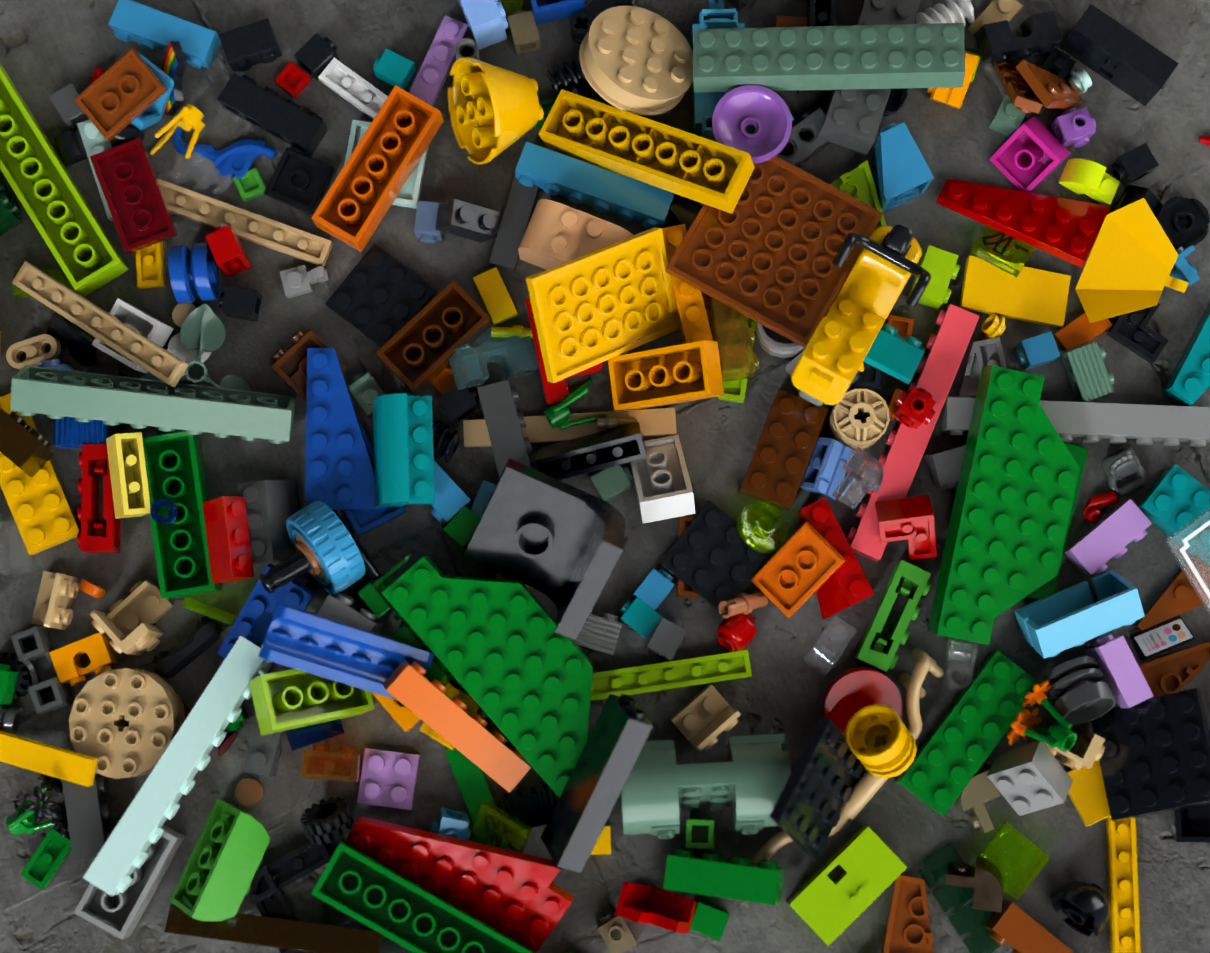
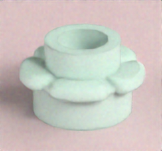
M1083 68L1076 72L1074 70L1071 71L1070 75L1072 77L1068 81L1076 84L1081 92L1085 93L1087 88L1092 86L1090 76Z

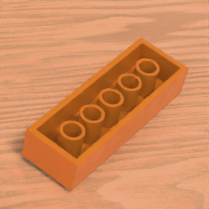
M395 85L311 217L316 227L357 251L362 252L444 122L441 111Z

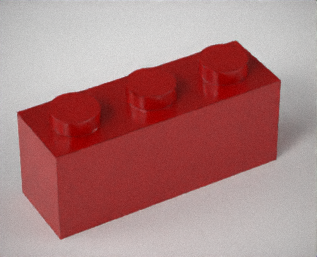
M222 496L204 502L203 511L212 583H235L254 577L245 497Z

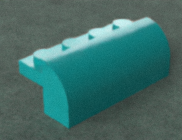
M396 393L376 397L373 400L375 507L434 504L432 396L407 395V393Z

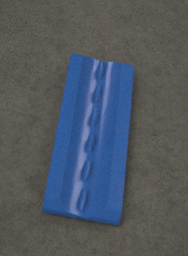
M277 603L258 656L277 664L396 699L382 685L404 659L410 664L414 661L427 671L424 675L426 677L435 654L430 650Z

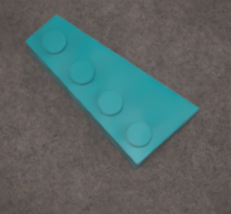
M1210 302L1162 392L1176 406L1193 405L1210 386Z

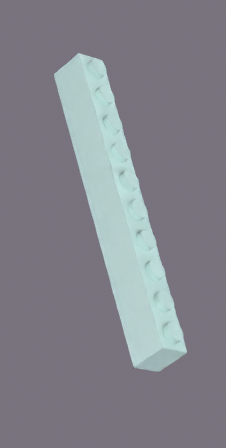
M242 636L238 638L83 876L85 880L110 896L118 895L120 892L124 893L132 882V878H130L135 868L139 869L148 857L147 849L151 843L155 844L164 832V829H162L163 824L167 818L171 820L180 807L177 804L183 794L187 795L195 784L193 778L198 770L203 771L211 759L209 753L214 746L218 747L226 736L224 730L229 722L234 723L242 711L239 707L244 699H249L252 696L249 681L260 676V674H266L270 669L272 662L258 656L261 650L259 646Z

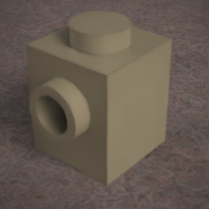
M611 911L599 919L601 923L597 925V930L610 953H624L638 944L625 918L617 916L614 911Z

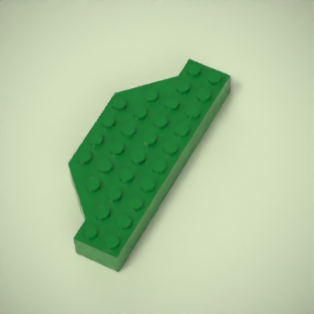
M993 365L982 366L927 630L929 632L989 645L994 618L1058 575L1080 468L1039 404L1044 376Z
M425 554L382 592V595L560 798L588 738L593 673L591 660L572 639L555 632L557 621L521 580L444 575Z

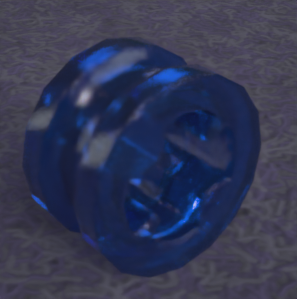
M166 499L155 501L150 509L152 518L164 525L174 522L178 515L176 505ZM161 506L170 507L171 511H167L170 515L167 518L158 516V513H161L159 511Z

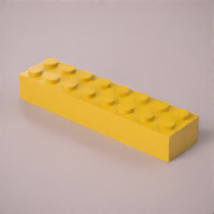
M561 89L539 132V136L545 146L550 150L731 214L755 168L748 152Z

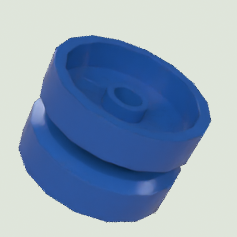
M208 242L195 243L191 251L186 245L171 246L168 253V265L171 286L176 301L179 304L193 303L197 298V294L203 301L217 300L220 293L219 272Z

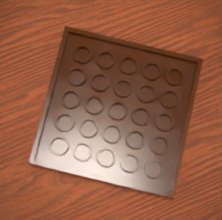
M775 156L768 161L754 164L755 168L732 214L705 204L703 205L667 265L665 272L806 348L863 250L862 247L854 245L841 268L832 262L849 233H857L869 238L878 225L883 213Z

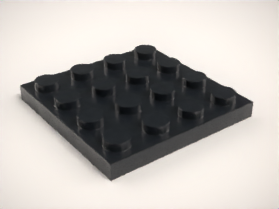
M1193 688L1150 698L1130 708L1115 706L1103 716L1091 721L1094 734L1105 739L1103 743L1105 750L1099 762L1112 821L1117 822L1210 803V732L1200 689Z
M823 716L820 717L769 816L807 855L816 859L820 852L826 848L828 836L832 828L839 822L840 809L843 803H847L850 800L852 788L856 780L864 772V766L846 743V737L831 719Z

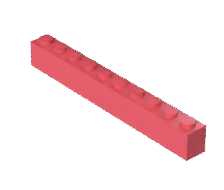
M952 304L945 311L940 310L935 324L938 325L936 334L931 333L925 345V348L929 349L926 358H921L915 371L919 373L916 382L911 381L906 391L908 393L913 387L916 389L923 388L932 395L931 399L936 401L932 408L936 412L927 425L922 423L917 429L909 428L900 421L896 431L891 429L885 443L889 445L886 455H880L875 467L879 469L876 479L871 478L865 493L869 494L866 504L861 502L855 517L859 518L856 528H850L846 537L853 553L874 562H878L881 559L887 542H880L875 502L906 498L979 320V315ZM913 403V407H914L915 409H917V410H921V409H922L921 407H919L918 405H916L915 403Z

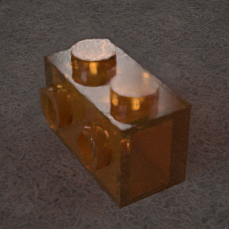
M312 744V749L303 750L301 778L358 782L361 779L363 753H356L355 747L340 746L339 751H329V745Z

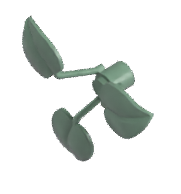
M203 304L193 310L181 327L180 339L183 346L188 350L198 349L195 361L188 363L185 375L182 376L178 383H184L189 380L192 383L199 384L205 381L212 387L252 391L243 379L235 375L223 377L220 385L207 377L208 370L201 362L203 350L208 352L216 351L222 346L226 337L222 321L208 304ZM150 372L141 377L142 379L162 381Z

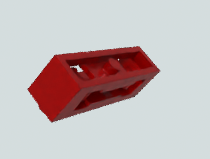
M82 444V452H79L78 456L79 466L82 468V478L78 480V491L81 494V505L78 506L77 510L78 519L81 521V531L77 534L78 547H81V552L88 554L120 553L121 518L115 519L107 444ZM96 473L103 475V519H106V525L104 523H95L99 522V479L96 478Z

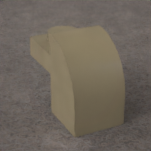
M990 768L978 771L956 800V806L959 811L970 810L971 813L968 814V818L974 829L978 828L979 832L982 833L995 829L984 803L1002 795L987 777Z

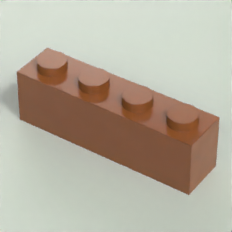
M1005 899L1002 902L1001 913L995 912L985 925L992 931L989 936L1002 946L1006 943L1014 949L1011 953H1074L1017 905Z

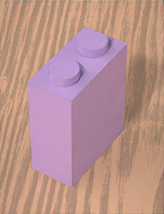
M1111 633L1089 641L1091 646L1085 648L1084 651L1087 656L1095 657L1098 660L1099 669L1105 675L1102 682H1107L1110 685L1117 700L1115 706L1130 708L1154 696L1124 636L1114 637Z

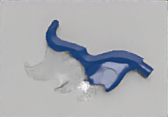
M177 127L173 136V146L177 151L175 166L167 174L159 171V175L163 181L174 185L195 181L196 185L191 188V191L194 192L203 191L210 185L217 184L218 187L213 190V194H222L230 188L232 177L235 176L240 181L250 170L253 161L258 156L265 155L275 159L278 150L268 146L264 141L245 139L237 141L219 151L215 150L212 145L195 144L190 158L186 159L185 154L189 144L185 143L182 139L184 130L181 127Z

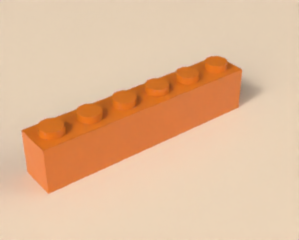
M404 659L382 684L386 691L510 793L531 769L523 755L516 747L513 750L505 744L508 739L499 731L490 732L485 727L488 723L480 715L475 713L471 716L465 710L468 706L456 695L451 699L445 694L447 688L436 678L432 682L424 675L427 671L414 661L410 664Z

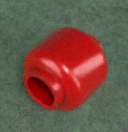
M742 613L730 618H724L717 627L718 642L731 652L744 650L757 634L754 618L750 614L743 615Z

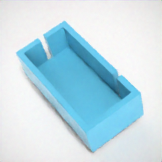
M1112 569L1091 578L1097 599L1096 603L1093 602L1088 582L1083 581L1016 609L1014 612L1023 639L1045 659L1047 657H1055L1066 649L1081 646L1090 639L1097 636H1105L1114 629L1131 625L1136 620L1145 617L1137 588Z

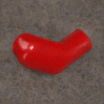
M1111 491L1090 496L1083 509L1084 519L1091 523L1098 522L1101 518L1099 515L1104 506L1117 504L1116 493Z

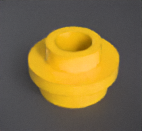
M994 313L989 315L981 327L985 337L990 339L1001 336L1006 328L1005 317Z

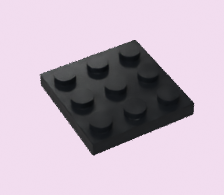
M374 243L325 304L371 341L382 347L430 302L437 291Z
M708 500L659 565L719 611L718 606L720 602L734 599L741 593L769 555L771 549Z

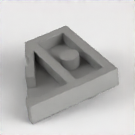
M1000 337L973 342L959 397H976L982 366L993 365L1007 368Z

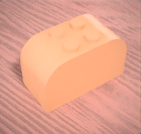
M540 199L534 209L518 252L520 260L547 270L631 237L633 234L616 224L562 203Z

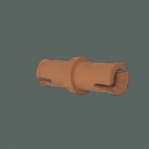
M761 590L751 594H738L734 599L720 602L718 610L720 615L723 614V618H730L741 613L747 615L754 609L766 607L768 597L763 595L764 593Z

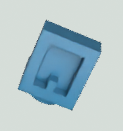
M1193 245L1186 250L1183 247L1176 250L1179 256L1170 273L1172 277L1189 282L1187 288L1200 279L1194 265L1185 259V257L1196 250Z

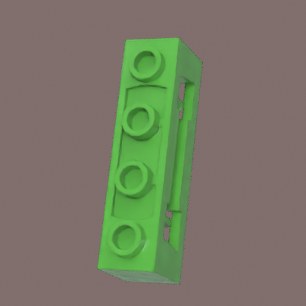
M903 560L897 562L854 660L883 673H886L888 669H894L899 658L896 651L900 644H905L910 634V630L907 629L910 620L915 621L920 612L921 606L917 604L921 596H926L932 582L929 581L931 573ZM900 579H902L903 581L901 583V586L898 588L897 592H895L900 582ZM913 586L914 589L910 598L904 601L887 640L890 642L885 653H882L888 641L880 637L875 639L872 650L869 649L875 635L881 633L898 593L904 596L909 595L910 589Z

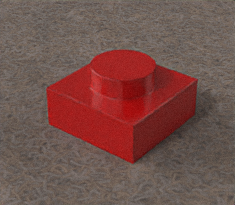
M291 61L274 80L277 86L295 100L312 81L307 73Z

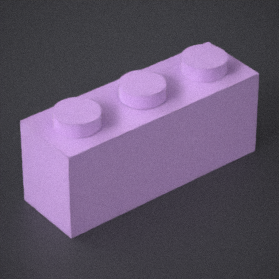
M1131 499L1126 500L1066 549L1065 555L1084 577L1092 574L1096 577L1107 569L1108 566L1105 564L1112 557L1116 560L1128 551L1125 546L1132 540L1136 543L1148 534L1146 528L1152 523Z

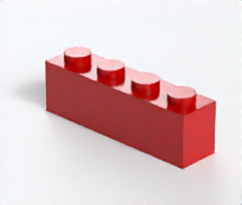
M824 497L798 511L800 526L802 527L805 522H808L846 559L816 591L822 620L874 595L826 498Z

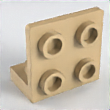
M43 571L31 624L66 630L67 625H70L73 618L71 606L73 599L77 597L79 592L78 578L62 573Z
M709 684L670 720L690 744L701 751L703 748L705 750L711 748L718 739L716 737L725 730L727 732L738 723L737 718L741 714L727 703L712 684Z

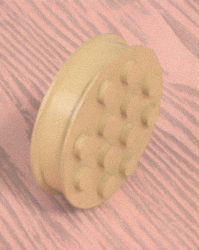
M635 6L609 8L601 12L594 19L589 32L581 42L579 60L585 78L598 95L618 109L641 116H655L667 113L679 104L693 82V51L690 44L671 22L650 10Z

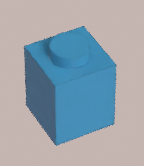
M1052 331L1022 340L1015 346L1016 360L1019 365L1023 366L1024 371L1053 362L1061 356Z
M653 568L634 592L633 596L638 597L656 611L675 585L671 582L673 577L663 569L657 571Z

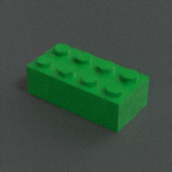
M689 848L676 849L675 853L667 855L663 889L768 905H777L781 902L785 867H778V861L762 859V861H759V864L751 863L750 857L734 856L729 860L723 859L724 854L717 852H707L701 856L696 855L697 850Z

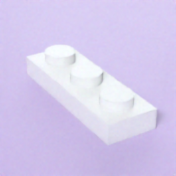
M336 58L331 60L318 77L323 84L372 119L375 118L388 97Z

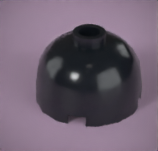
M1074 881L1065 884L1052 898L1051 902L1056 913L1061 910L1068 917L1063 919V921L1075 931L1085 936H1090L1092 933H1094L1095 937L1098 936L1109 919L1110 908L1104 896L1105 893L1101 887L1094 883Z

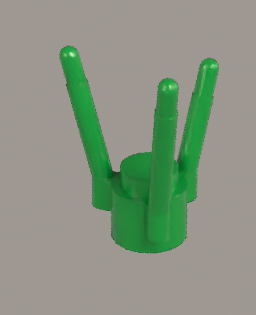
M591 378L571 391L560 402L544 409L546 418L553 429L559 426L561 431L572 426L594 422L597 418L606 417V414H600L571 421L567 420L571 417L567 406L589 392V389L586 387L593 382Z

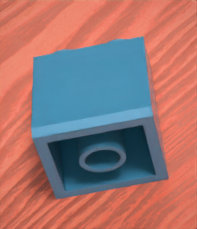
M904 122L899 125H895V123L889 124L881 130L873 148L874 183L884 213L925 193L934 176Z

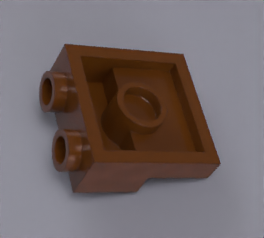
M300 329L290 339L293 344L286 350L281 347L271 356L273 362L270 366L306 402L307 348L327 347L310 329H307L305 332ZM339 360L342 371L344 372L347 368Z

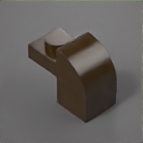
M977 856L976 866H970L965 862L948 863L946 885L974 888L973 909L1001 913L1004 881L1000 870L994 863Z

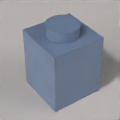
M417 201L414 232L416 237L420 238L422 242L435 243L436 240L443 241L444 232L435 230L438 206L441 204L439 202Z

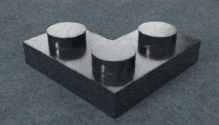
M1159 303L1157 306L1119 315L1107 333L1108 336L1150 364L1155 362L1169 341L1146 326L1160 306Z

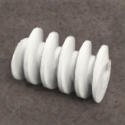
M944 0L942 4L937 3L933 8L925 9L924 13L918 12L916 14V24L957 22L964 23L965 27L964 18L969 23H973L975 20L971 0Z

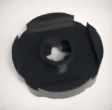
M1177 196L1169 199L1158 210L1156 218L1175 250L1180 247L1188 249L1192 245L1196 246L1207 236L1210 215L1206 207L1197 199ZM1177 217L1181 220L1184 218L1188 220L1186 224L1187 229L1177 225Z

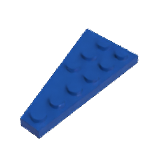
M307 348L305 506L315 501H321L332 510H387L386 507H375L374 469L337 352L334 348Z

